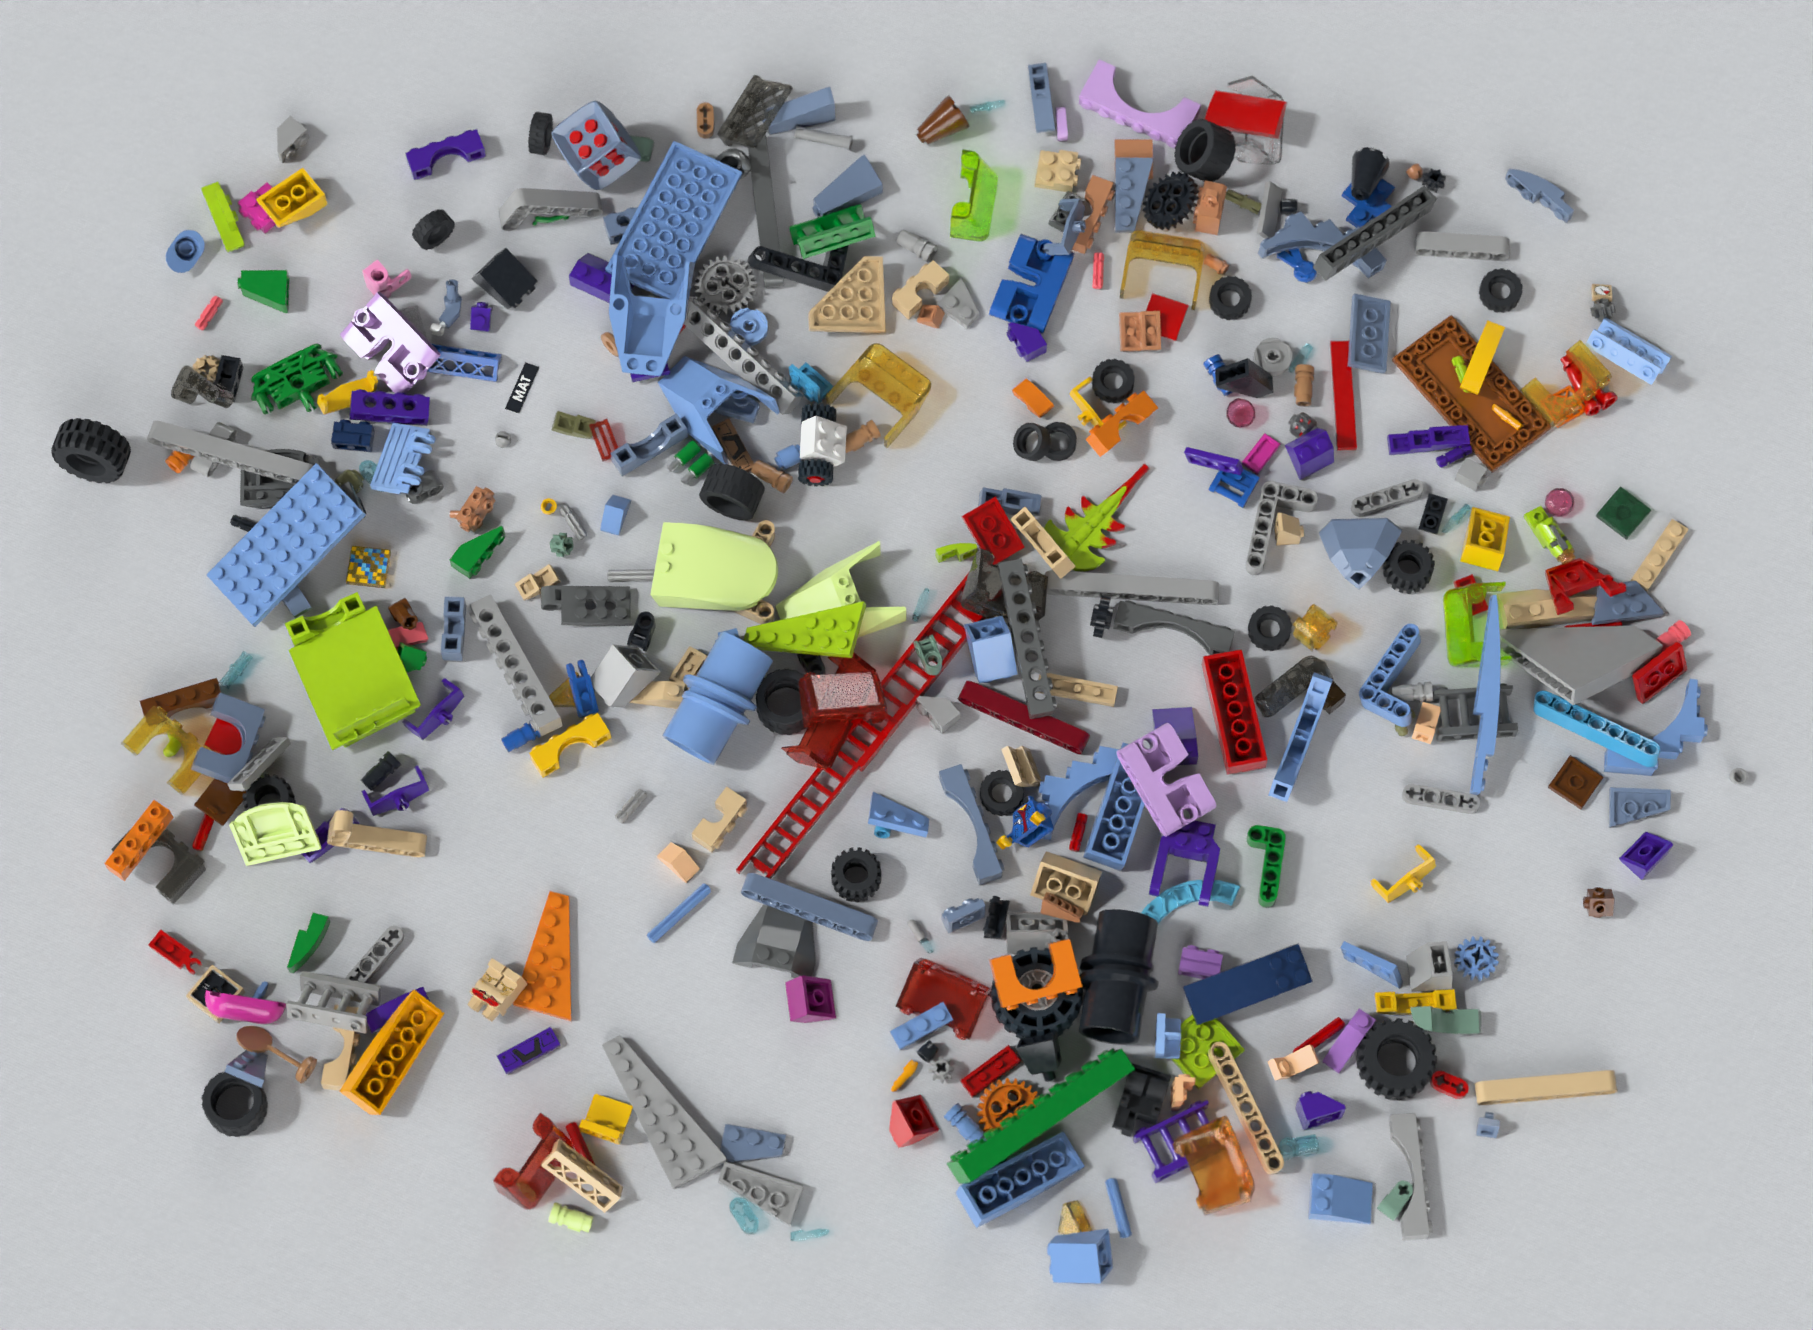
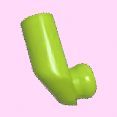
M171 728L166 732L170 741L163 749V754L168 758L175 756L182 745L175 728Z

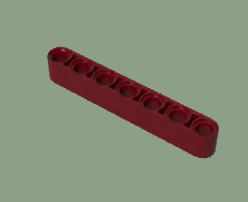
M972 681L965 682L957 698L966 706L1079 755L1083 753L1090 738V735L1084 730L1052 716L1030 719L1027 705Z

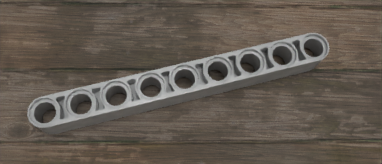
M157 420L153 421L147 437L150 443L294 485L314 466Z
M1053 570L1045 572L1044 593L1101 598L1104 595L1111 597V599L1216 605L1219 602V583L1211 580L1072 571L1060 579Z

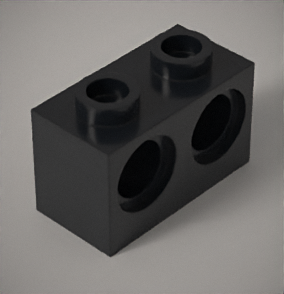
M221 355L213 386V393L216 399L235 402L244 368L240 358Z

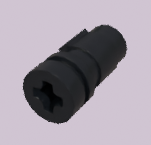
M389 751L361 779V782L370 791L380 785L390 773L393 774L395 772L394 769L397 770L401 766V763Z

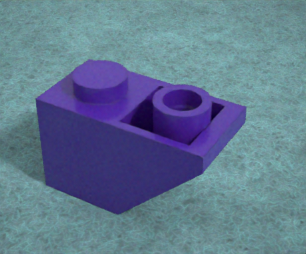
M1013 322L1008 324L1007 337L1010 342L1014 341L1017 346L1016 351L1021 358L1023 357L1026 362L1047 352V343L1038 329Z

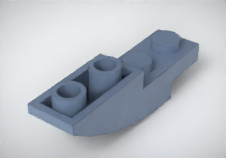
M1047 63L1028 65L1036 133L1055 131Z
M1509 169L1507 171L1505 180L1508 185L1517 189L1524 199L1532 203L1539 199L1544 207L1553 211L1554 215L1565 223L1572 218L1574 210L1563 201L1565 193L1557 186L1529 172Z

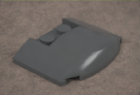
M293 449L265 450L312 465L316 463L319 465V458L315 457L314 459L303 451ZM241 469L240 505L253 508L274 506L294 484Z

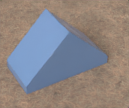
M616 495L610 497L605 504L600 531L617 536L620 535L631 504L630 499Z

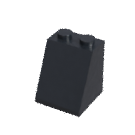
M507 248L498 252L471 278L506 309L511 307L515 309L523 301L521 297L525 293L527 295L532 293L536 289L534 285L538 282Z

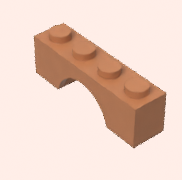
M1092 175L1085 190V200L1091 205L1093 212L1084 220L1086 223L1085 232L1079 233L1072 250L1085 254L1087 248L1091 249L1094 238H1092L1094 232L1098 233L1101 222H1099L1101 216L1105 217L1108 210L1106 205L1114 197V182Z

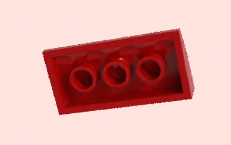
M1215 90L1205 119L1229 131L1279 139L1287 102Z

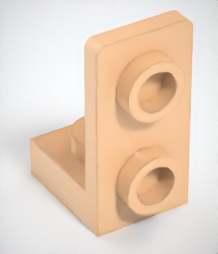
M1426 702L1422 703L1412 739L1431 744L1441 712L1439 706Z
M1308 1045L1285 1057L1274 1058L1268 1061L1274 1079L1283 1080L1319 1064V1060L1313 1046Z

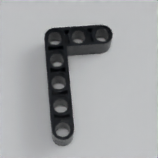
M849 245L826 252L823 265L763 246H758L752 251L748 257V263L754 269L829 292L842 279ZM755 255L760 256L762 260L757 259ZM774 261H777L780 266L775 265ZM831 261L836 262L837 266L833 265ZM791 266L795 267L798 272L794 271ZM809 272L814 273L816 277L811 276ZM828 278H831L834 283L829 282Z

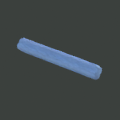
M703 883L647 934L648 939L652 943L659 940L711 893L710 887Z

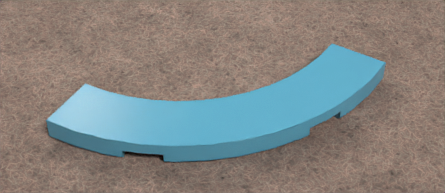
M1203 880L1184 882L1159 894V897L1152 900L1141 913L1152 917L1159 924L1165 916L1178 907L1199 901ZM1215 880L1210 901H1217L1232 906L1240 886Z

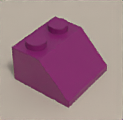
M799 976L785 982L791 1022L810 1023L836 1019L831 979Z

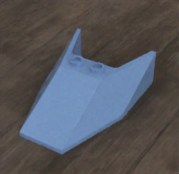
M614 255L609 317L622 373L662 375L685 322L695 267L694 262L686 261L685 276L676 297L673 299L635 296L632 293L624 256Z
M686 356L670 370L669 375H665L658 382L675 414L677 413L686 426L687 433L723 464H728V460L707 419L730 395L735 399H742L747 394L753 395L776 414L780 412L775 398L739 376ZM739 390L742 391V393L736 394L734 393V391Z

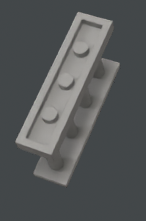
M302 971L300 975V991L302 993L298 1002L288 1000L287 1018L366 1034L367 1016L364 1015L369 1005L379 1006L381 1002V986ZM311 993L322 995L317 1006L306 1004ZM330 997L341 999L337 1010L325 1008ZM350 1001L361 1003L356 1014L345 1012Z

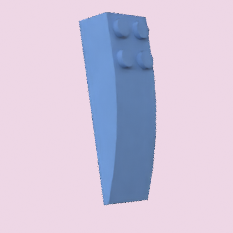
M1123 742L1121 748L1127 746L1128 744ZM1118 756L1102 798L1083 858L1121 871L1125 866L1145 804L1119 761Z
M1062 1132L990 1169L972 1182L960 1185L955 1194L975 1227L978 1228L1043 1193L1085 1166L1065 1133Z

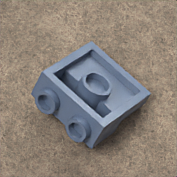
M973 898L962 902V905L955 908L952 906L944 910L941 920L948 934L985 918L986 906L982 899L976 898L973 900Z

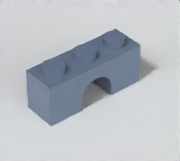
M464 597L444 598V634H442L441 641L443 660L463 661L467 607Z

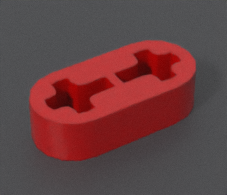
M1437 1071L1431 1077L1430 1083L1433 1089L1455 1099H1462L1468 1093L1469 1086L1467 1082L1444 1071ZM1441 1076L1445 1083L1438 1085L1436 1079ZM1458 1085H1462V1090H1464V1092L1461 1091L1458 1094L1456 1093V1088L1452 1086L1457 1087Z

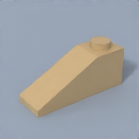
M652 681L629 703L678 709L683 700L682 694L686 691L685 683Z

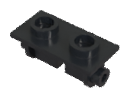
M993 896L989 901V916H987L985 926L983 927V938L1001 939L1010 901L1000 900V897Z

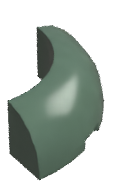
M1432 1006L1411 1007L1413 1020L1417 1026L1426 1031L1450 1034L1481 1033L1482 1018L1479 1009H1452L1450 1013H1446L1445 1010Z

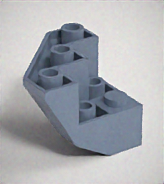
M1388 518L1332 519L1319 531L1331 562L1343 577L1359 590L1385 562L1402 533V529Z

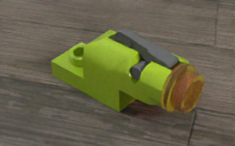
M1542 506L1524 514V519L1542 547H1547L1558 562L1565 565L1575 559L1573 546L1554 518H1549Z

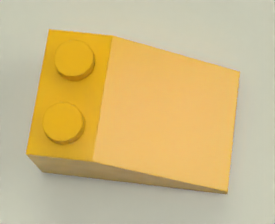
M301 168L256 199L279 228L309 217L328 205L324 192L304 168Z
M1472 507L1460 562L1498 571L1505 553L1510 517Z

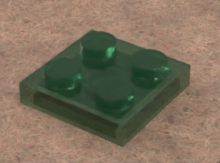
M1620 486L1599 510L1596 517L1627 540L1649 515L1651 509Z

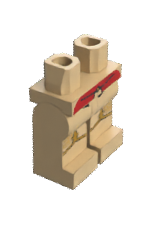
M493 958L487 964L489 968L482 978L470 990L473 996L467 1004L475 1012H479L482 1006L486 1005L487 1007L482 1015L491 1022L499 1014L505 1015L506 1010L528 984L520 975L506 968Z

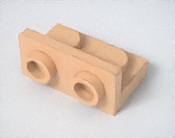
M1180 1074L1174 1078L1171 1085L1170 1111H1179L1181 1105H1184V1101L1187 1099V1091L1192 1090L1196 1078L1188 1074Z

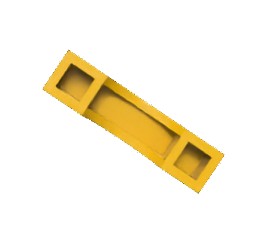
M598 713L595 715L590 714L583 719V722L577 725L573 724L564 733L553 735L545 744H538L533 747L529 755L538 772L544 778L560 768L559 758L567 746L573 743H586L595 748L611 739V734Z

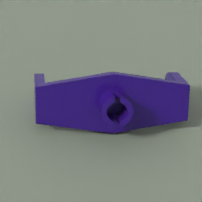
M443 678L441 682L451 693L434 707L418 728L406 719L402 721L404 726L421 740L429 736L442 723L448 725L449 722L446 719L450 722L452 721L453 715L451 713L465 697L462 691L446 678Z
M418 765L414 768L420 781L395 789L371 803L366 791H361L373 816L395 808L403 811V805L407 809L410 801L429 791L427 782Z

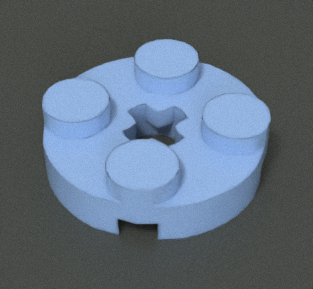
M743 308L738 310L731 318V330L744 337V342L749 346L762 342L768 334L767 319L759 310ZM745 324H753L754 326L752 330H745Z

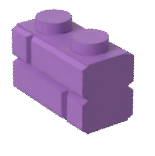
M1188 945L1187 948L1183 947L1178 974L1204 979L1220 973L1223 955L1214 949L1202 951L1199 950V947Z

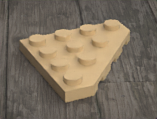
M864 256L808 312L809 331L884 333L886 326L883 257Z

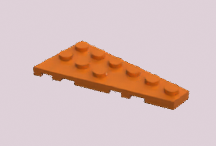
M550 891L522 974V978L528 984L515 999L513 1005L572 1022L570 898L567 895Z

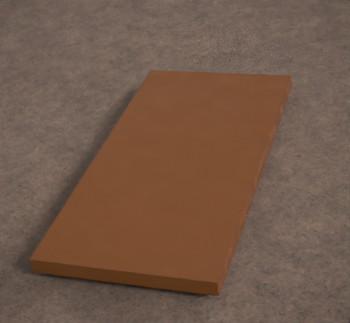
M1450 315L1394 356L1392 361L1450 426L1468 425L1472 451L1493 473L1549 431L1552 426L1493 361L1490 364L1478 395L1464 392L1460 388L1461 383L1455 371L1456 366H1453L1452 358L1462 356L1465 362L1463 365H1466L1468 368L1477 343L1456 319ZM1493 404L1512 414V417L1523 424L1521 429L1516 430L1508 422L1503 421L1492 410Z

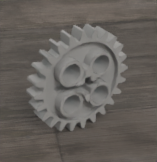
M724 255L723 260L720 261L717 256L716 262L710 259L709 266L703 264V270H698L699 276H695V282H697L694 284L696 296H699L705 302L704 305L706 307L710 306V309H716L718 315L721 311H724L725 316H727L728 311H731L734 315L735 309H742V305L748 307V301H753L752 295H756L754 288H757V284L754 282L756 277L752 275V268L747 269V263L741 265V259L734 262V256L727 260L726 255ZM719 272H725V273H726V274L723 275V276L718 275ZM737 280L743 281L741 284L734 283ZM711 287L717 288L715 291L708 290ZM728 295L733 296V298L729 300L725 297Z

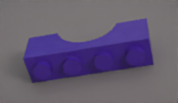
M477 129L467 130L463 134L449 136L445 140L431 142L427 146L413 148L405 153L414 180L432 175L434 164L446 155H458L467 162L486 157Z

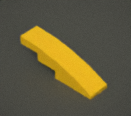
M1487 320L1461 383V389L1476 395L1479 394L1505 330L1504 326Z

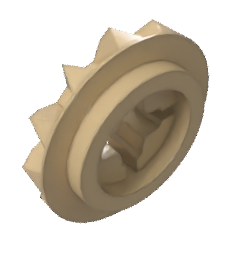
M204 355L201 358H197L192 369L194 378L202 384L214 383L220 359L214 355ZM206 364H208L211 368L209 370V375L206 373L205 370H202L205 369Z

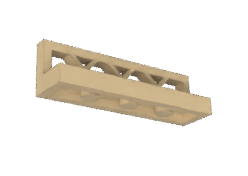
M561 1139L554 1143L552 1152L541 1163L542 1167L604 1213L621 1198L623 1189L621 1184ZM555 1158L561 1162L562 1167H554L549 1162ZM566 1172L576 1173L578 1179H570L566 1176ZM582 1184L592 1185L594 1191H586L582 1188ZM598 1196H606L610 1200L604 1204L598 1200Z

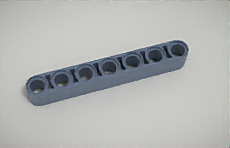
M755 873L747 874L741 890V894L746 898L864 941L872 940L878 924V920L873 916Z

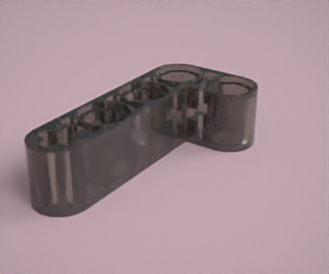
M188 365L182 367L171 390V397L187 404H192L198 394L208 402L224 408H229L234 400V395L230 390L204 371Z
M1307 656L1267 686L1254 698L1262 716L1267 718L1275 715L1308 689L1314 673L1331 678L1334 681L1327 664L1315 656Z

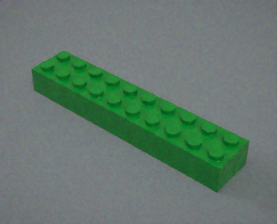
M1112 1048L1097 1055L1098 1059L1082 1065V1070L1066 1076V1081L1048 1089L1049 1093L1041 1094L1032 1100L1033 1104L1025 1105L1016 1111L1017 1115L1003 1119L1000 1122V1127L987 1130L983 1133L984 1138L975 1139L966 1145L968 1149L959 1150L950 1156L951 1160L946 1164L958 1183L972 1182L1135 1070L1123 1049L1115 1050Z

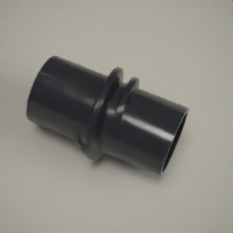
M1109 909L1099 912L1092 954L1082 958L1079 966L1082 972L1080 973V980L1083 990H1085L1079 1025L1081 1035L1109 1044L1131 1045L1138 1043L1146 994L1149 991L1156 990L1159 984L1155 978L1150 976L1154 969L1152 958L1158 922L1152 917L1139 912L1120 909Z

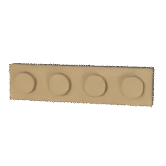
M1672 519L1631 581H1637L1645 591H1648L1689 529Z
M1047 673V678L1051 677L1053 689L1050 690L1052 696L1114 707L1118 686Z

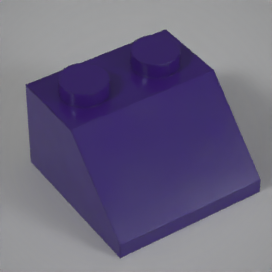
M1316 428L1285 445L1299 480L1334 463V447L1327 430Z
M1312 1091L1301 1094L1295 1107L1303 1131L1342 1119L1346 1110L1344 1104L1320 1092L1312 1093Z

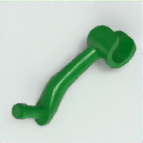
M536 216L532 225L536 226L538 222L551 223L560 219L568 220L570 216Z

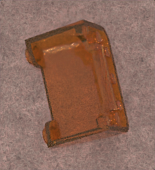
M1226 1115L1216 1118L1175 1139L1173 1143L1175 1153L1181 1157H1186L1199 1188L1196 1203L1198 1208L1202 1209L1204 1215L1251 1202L1255 1190L1254 1179Z

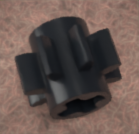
M1431 168L1429 173L1424 172L1422 186L1426 185L1429 191L1437 193L1439 187L1444 188L1446 176L1441 174L1440 169L1433 170Z

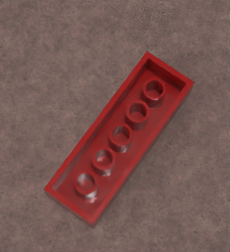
M1242 649L1203 656L1201 665L1226 774L1266 768L1268 760Z

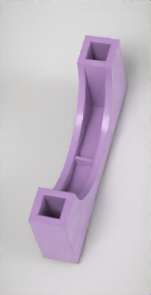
M1098 60L1079 95V105L1086 110L1097 112L1102 117L1111 118L1120 125L1129 126L1135 132H1142L1149 135L1153 140H1160L1169 147L1175 148L1178 137L1183 129L1194 120H1197L1201 104L1184 97L1176 107L1165 112L1147 113L1136 110L1127 105L1118 96L1114 88L1113 79L1116 67Z

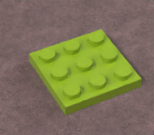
M1192 1014L1181 1023L1180 1058L1171 1060L1184 1074L1196 1078L1194 1086L1199 1090L1217 1075L1208 1057V1051L1216 1042L1225 1043L1234 1060L1245 1049L1217 1018L1196 1025ZM1215 1048V1056L1223 1057V1051L1220 1048Z

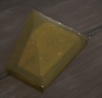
M570 678L548 696L554 707H576L569 682Z
M1078 1200L1063 1204L1058 1228L1059 1233L1064 1235L1093 1231Z

